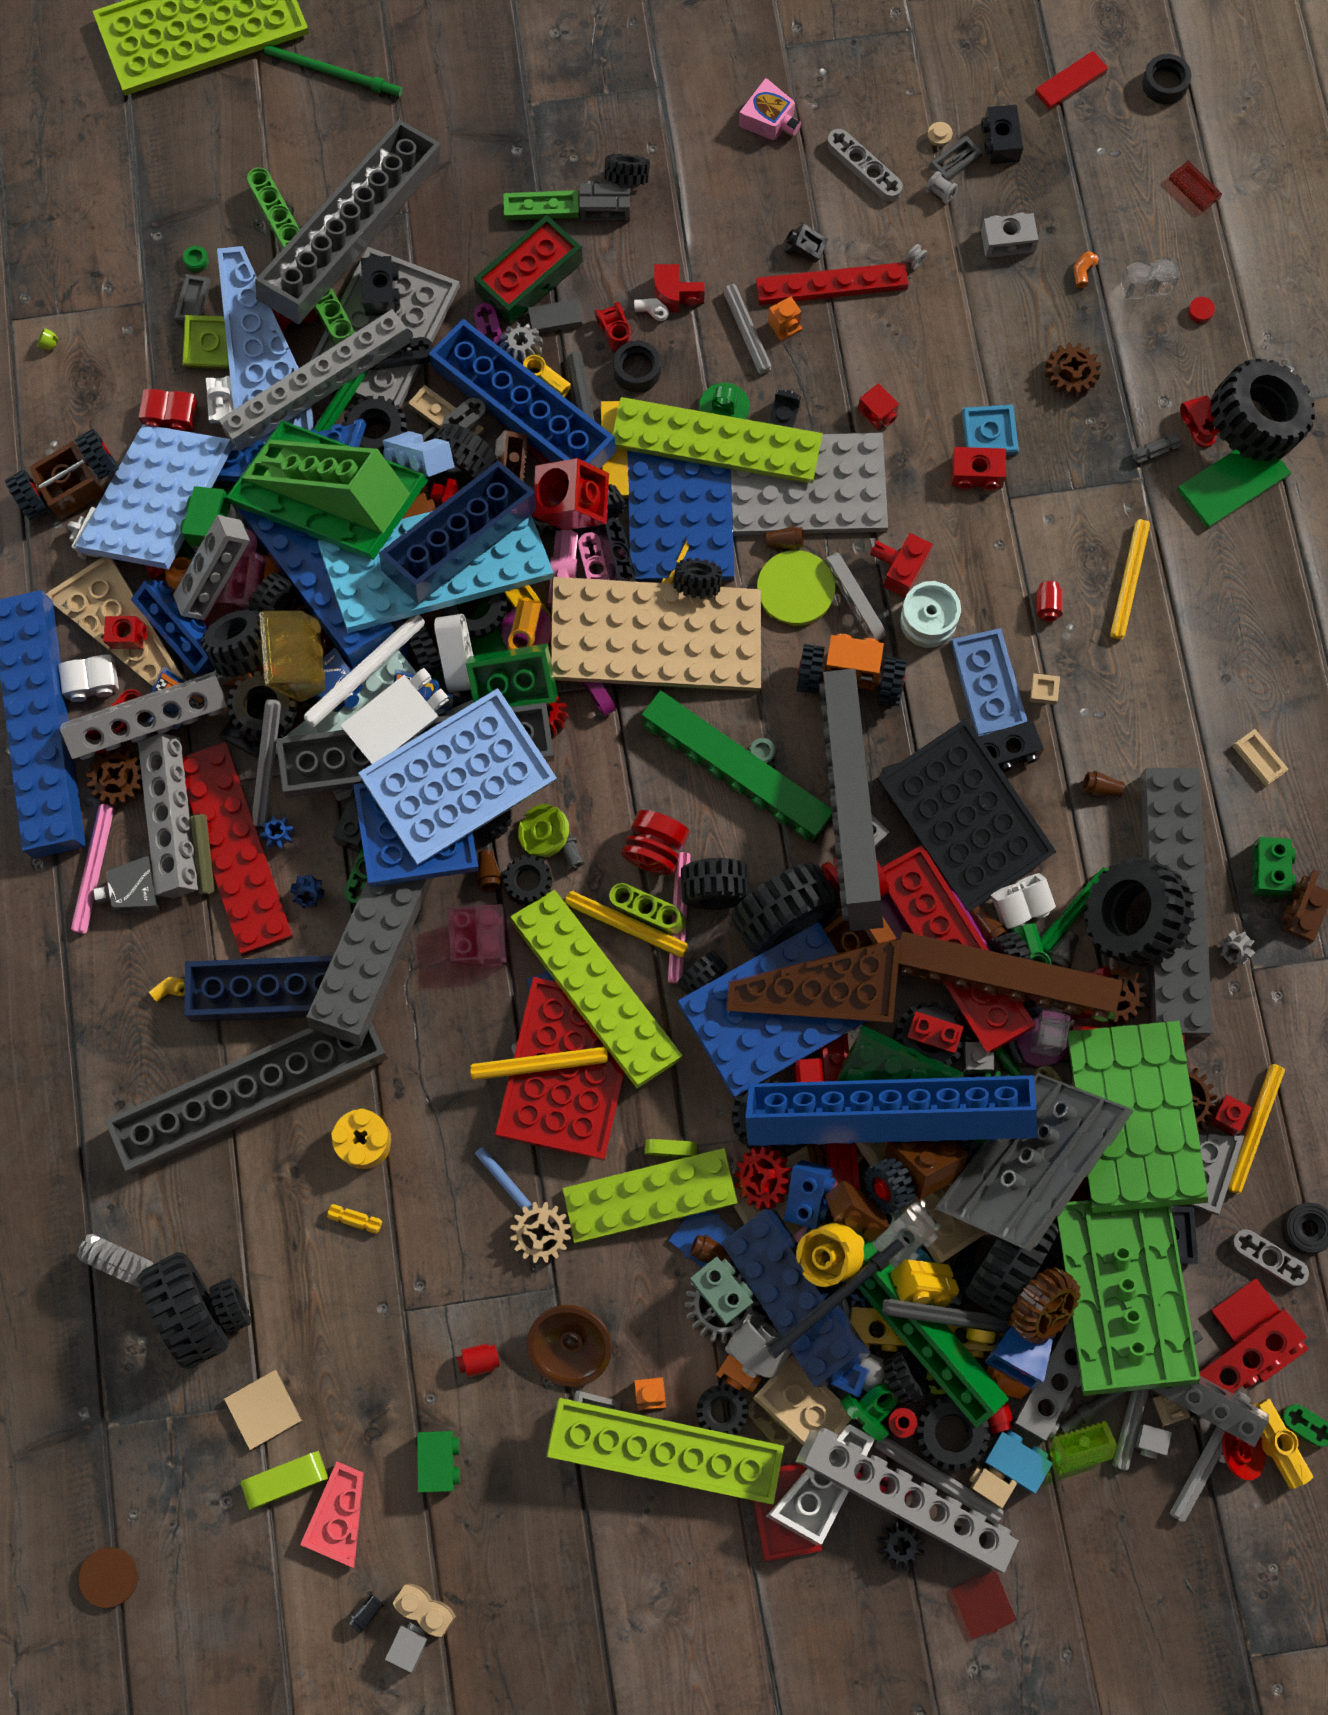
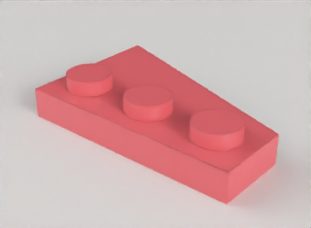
M336 1461L300 1545L355 1568L364 1472Z

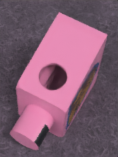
M766 78L739 113V126L771 140L777 139L783 130L793 136L796 135L800 129L801 122L793 118L794 101Z

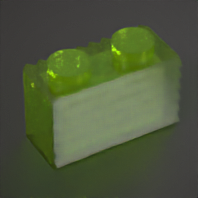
M1103 1421L1102 1424H1092L1091 1427L1087 1426L1086 1429L1081 1428V1430L1076 1429L1075 1432L1070 1431V1434L1065 1432L1064 1435L1060 1434L1059 1437L1054 1436L1049 1453L1058 1474L1062 1475L1113 1459L1117 1445L1107 1422Z

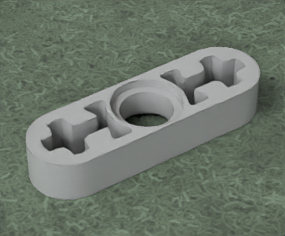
M1245 1229L1236 1232L1232 1236L1231 1247L1237 1255L1284 1284L1296 1287L1308 1280L1309 1270L1302 1261L1253 1231ZM1247 1236L1249 1238L1248 1243L1256 1248L1260 1243L1262 1247L1257 1252L1250 1247L1242 1249L1240 1248L1242 1243L1239 1241V1238L1242 1239ZM1271 1250L1276 1254L1277 1262L1274 1266H1268L1263 1262L1262 1255L1264 1251ZM1284 1259L1287 1260L1284 1264L1287 1268H1298L1297 1273L1301 1276L1300 1278L1292 1280L1290 1278L1291 1273L1286 1269L1280 1270V1273L1277 1271L1282 1266Z

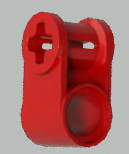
M615 302L612 307L601 311L599 309L594 310L600 330L603 332L610 349L616 353L623 344L631 341L630 326L625 318L621 304Z
M1207 395L1180 404L1182 419L1187 424L1194 442L1204 448L1212 446L1219 433V430H1215L1213 425L1214 417H1211L1210 409L1212 405Z

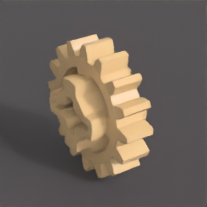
M533 1202V1210L530 1211L524 1206L522 1208L524 1215L514 1216L519 1222L518 1225H511L510 1229L517 1232V1235L510 1237L511 1241L519 1242L515 1250L523 1249L525 1251L523 1254L524 1259L532 1255L533 1263H537L539 1257H543L544 1262L548 1263V1256L551 1254L557 1259L559 1257L557 1250L567 1249L562 1243L563 1240H570L571 1236L565 1234V1230L571 1228L570 1224H563L562 1222L566 1218V1214L558 1216L556 1214L558 1207L555 1206L552 1210H549L548 1202H544L542 1208H538L537 1203ZM539 1214L536 1222L531 1225L524 1224L530 1216ZM549 1216L555 1219L560 1231L551 1228L548 1223ZM539 1225H544L545 1231L554 1234V1236H543L542 1240L539 1241L536 1234L527 1230L538 1229ZM522 1235H527L533 1241L532 1250L525 1245ZM550 1240L557 1241L554 1247L542 1252L545 1243Z

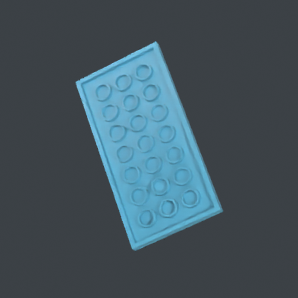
M431 512L402 519L398 526L393 529V533L380 551ZM529 515L418 604L381 571L379 553L372 560L343 550L337 545L322 540L318 541V547L347 633L554 579V572L532 515Z

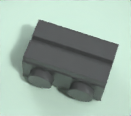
M595 180L580 183V220L630 221V186L628 184L620 185L619 183L612 182L599 183Z

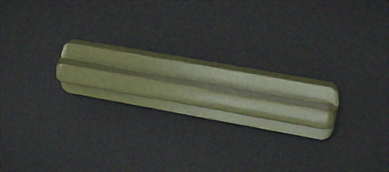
M204 814L193 815L190 819L199 894H210L215 889L207 816Z

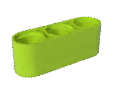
M625 883L616 884L610 890V900L621 912L668 934L675 935L684 930L686 918L674 905ZM623 894H630L629 899L625 903H619L620 897ZM648 904H653L651 912L643 914V908ZM670 915H677L676 921L673 924H666V920Z
M316 1451L241 1481L240 1484L248 1508L252 1510L321 1483L329 1478L320 1452Z

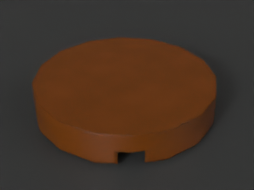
M115 1547L98 1549L90 1554L83 1562L78 1576L79 1588L84 1598L92 1605L102 1608L115 1607L127 1601L136 1590L139 1580L133 1557L125 1550Z

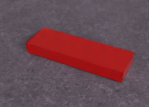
M1092 51L1037 87L1035 94L1051 110L1106 74L1108 67Z

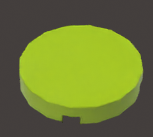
M549 804L536 805L525 813L524 816L526 817L523 819V822L520 821L518 839L521 847L529 854L540 858L551 857L558 853L566 844L569 836V822L566 815L559 808Z

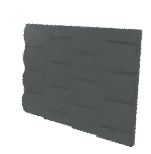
M1039 1073L1034 1077L1037 1138L987 1139L935 1207L938 1211L1027 1251H1031L1038 1245L1055 1217L1060 1216L1084 1177L1090 1174L1108 1145H1112L1133 1113V1110L1129 1107Z

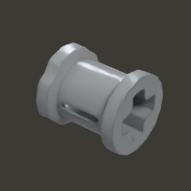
M937 171L929 179L925 190L929 193L932 191L942 198L944 204H947L956 194L958 185L950 183L942 177V173Z

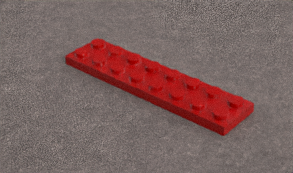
M223 742L183 756L187 796L193 814H204L207 816L212 871L240 954L244 956L294 938L256 826L253 824L252 814L227 743Z
M923 845L881 867L888 882V895L912 934L988 950ZM942 982L987 1055L1036 1028L1035 1023L1023 1004L1010 1000L1007 995L997 993V996H989L981 993L980 989L970 987L969 990H963L954 987L953 983Z

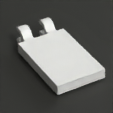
M425 668L418 671L410 681L403 675L340 725L371 764L410 742L439 719L435 711L448 702L449 699L442 689L435 692L428 701L418 692L419 689L432 680Z

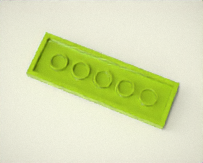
M725 1148L563 1188L573 1240L576 1244L738 1204Z

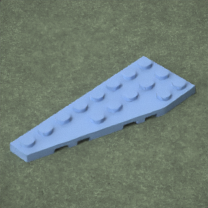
M243 246L217 249L234 409L299 369L272 309L256 300L255 279L257 276ZM312 406L287 422L306 430H313ZM275 429L255 442L264 441L266 443Z

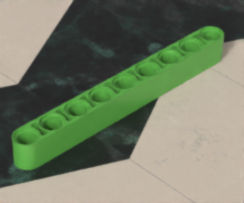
M254 168L247 176L248 183L258 206L283 249L300 229L269 172L264 168ZM331 287L315 305L314 309L335 346L354 334V330Z

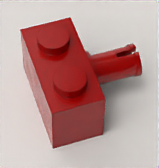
M909 533L902 548L898 550L877 540L870 552V556L890 564L884 588L906 598V595L913 588L925 566L933 544L912 533Z

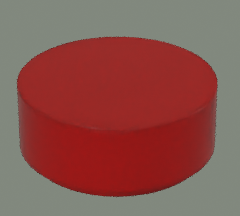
M1206 297L1195 298L1188 308L1190 319L1200 324L1210 321L1215 312L1214 303Z

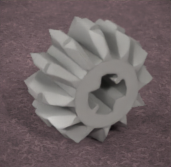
M517 322L515 329L508 326L506 329L507 334L501 335L502 343L500 348L518 362H522V365L528 356H541L542 354L541 346L543 345V340L539 336V331L537 328L531 330L528 323L521 327Z

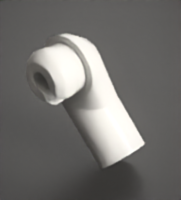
M657 298L634 300L635 313L648 312L658 321L667 319L669 315L668 308Z

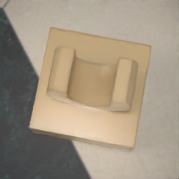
M1034 673L1031 682L1030 702L1056 705L1058 702L1060 676Z
M1163 1395L1151 1398L1161 1426L1190 1418L1186 1408Z

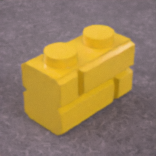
M905 1259L890 1274L894 1286L897 1287L896 1291L901 1301L946 1307L960 1291L955 1279H952L953 1273L947 1264Z

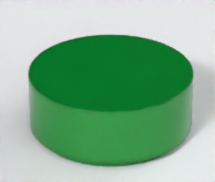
M191 246L183 253V262L189 271L198 273L208 267L209 257L204 248Z

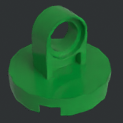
M718 383L704 391L700 398L699 411L747 420L750 402L747 394L739 386L732 383Z
M880 1383L875 1385L862 1399L847 1393L840 1401L848 1415L853 1420L856 1418L863 1425L862 1429L875 1440L881 1442L890 1434L888 1427L882 1420L896 1406L898 1398L894 1397V1391L889 1388L888 1384ZM889 1394L884 1402L877 1403L881 1395Z

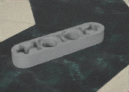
M834 129L830 132L827 147L838 160L886 202H895L901 197L903 185L895 174L847 131ZM834 140H836V141L843 140V145H842L841 143H839V142H838L837 144H835V143H834ZM853 153H858L863 159L859 162H853L849 156ZM876 169L880 172V175L872 178L868 176L867 171ZM887 187L890 188V189L893 188V187L896 188L895 191H893V190H890L889 192L887 191Z
M836 552L826 557L825 563L832 571L836 585L868 638H873L877 641L884 639L886 632L881 621L841 555Z

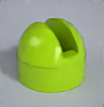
M44 328L39 337L37 347L43 350H52L57 346L58 337L51 330Z

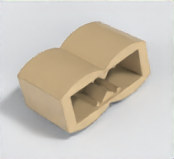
M415 1584L404 1585L393 1602L394 1607L401 1615L417 1620L424 1631L436 1637L444 1636L456 1618L455 1613L449 1606L443 1602L432 1600L427 1591Z

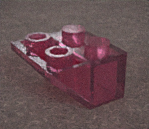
M244 551L214 605L248 608L250 605L249 601L253 598V592H256L257 586L261 585L264 579L266 557L256 552Z
M502 904L448 908L451 963L473 966L508 965L505 912Z

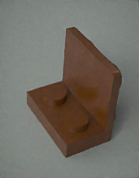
M1313 870L1308 876L1304 875L1300 882H1296L1295 888L1290 895L1294 898L1291 906L1287 905L1281 917V920L1284 921L1282 931L1310 943L1315 941L1328 908V890L1315 885L1319 875L1317 870Z

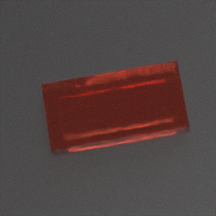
M1189 160L1170 174L1169 180L1202 212L1221 199L1222 193Z

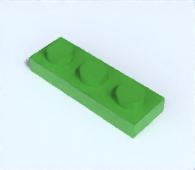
M578 190L503 193L505 221L542 219L546 215L551 219L579 218Z

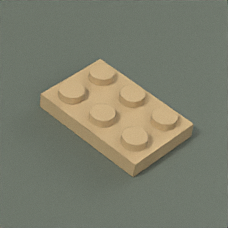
M793 1355L785 1361L776 1376L770 1378L753 1397L760 1406L802 1445H804L810 1430L821 1431L823 1427L838 1435L852 1419L841 1405V1400L827 1387L815 1388Z

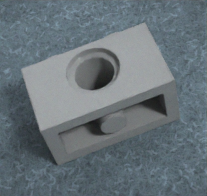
M1016 213L1012 216L1003 217L995 215L985 218L983 221L981 235L986 258L1035 253L1039 239L1034 213Z

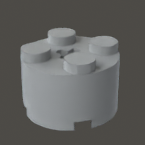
M750 1312L729 1340L725 1350L743 1365L742 1370L747 1375L756 1378L757 1375L773 1378L792 1352L787 1348L774 1359L769 1354L768 1349L781 1339L782 1336L774 1324L770 1325L764 1321L766 1316Z

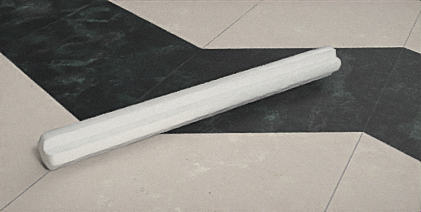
M420 615L410 617L304 715L305 721L312 727L316 726L424 626V619Z

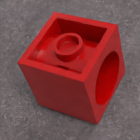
M578 458L535 466V512H533L532 517L562 530L607 524L609 473Z

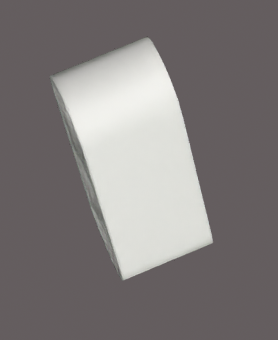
M457 614L435 618L434 627L447 690L449 693L471 690L466 662L469 656H473L465 616Z

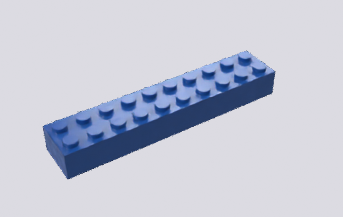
M42 590L0 599V679L22 851L33 858L86 847L75 762L71 758L60 731L62 723L69 721L66 698L62 694L58 666L61 663L54 606L53 601Z
M1034 1075L749 1084L745 1117L748 1145H822L825 1143L937 1142L940 1140L967 1141L976 1139L1037 1138Z

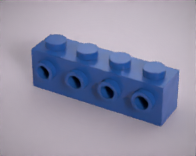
M144 581L131 598V601L195 675L214 672L215 668L201 644L203 634L207 631L205 623L200 619L181 616L172 593L174 589L168 586L167 581Z

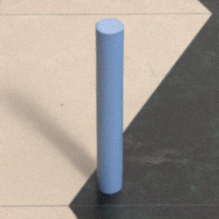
M484 1147L478 1149L475 1155L521 1209L525 1206L529 1211L533 1210L531 1202Z

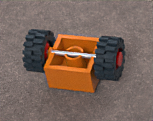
M847 634L831 635L826 665L823 668L825 647L804 644L802 658L799 662V677L796 691L817 694L821 673L824 676L823 672L855 668L857 688L875 691L876 685L880 684L877 704L899 707L905 681L906 660L885 657L882 675H879L884 643H880L873 638L854 639Z

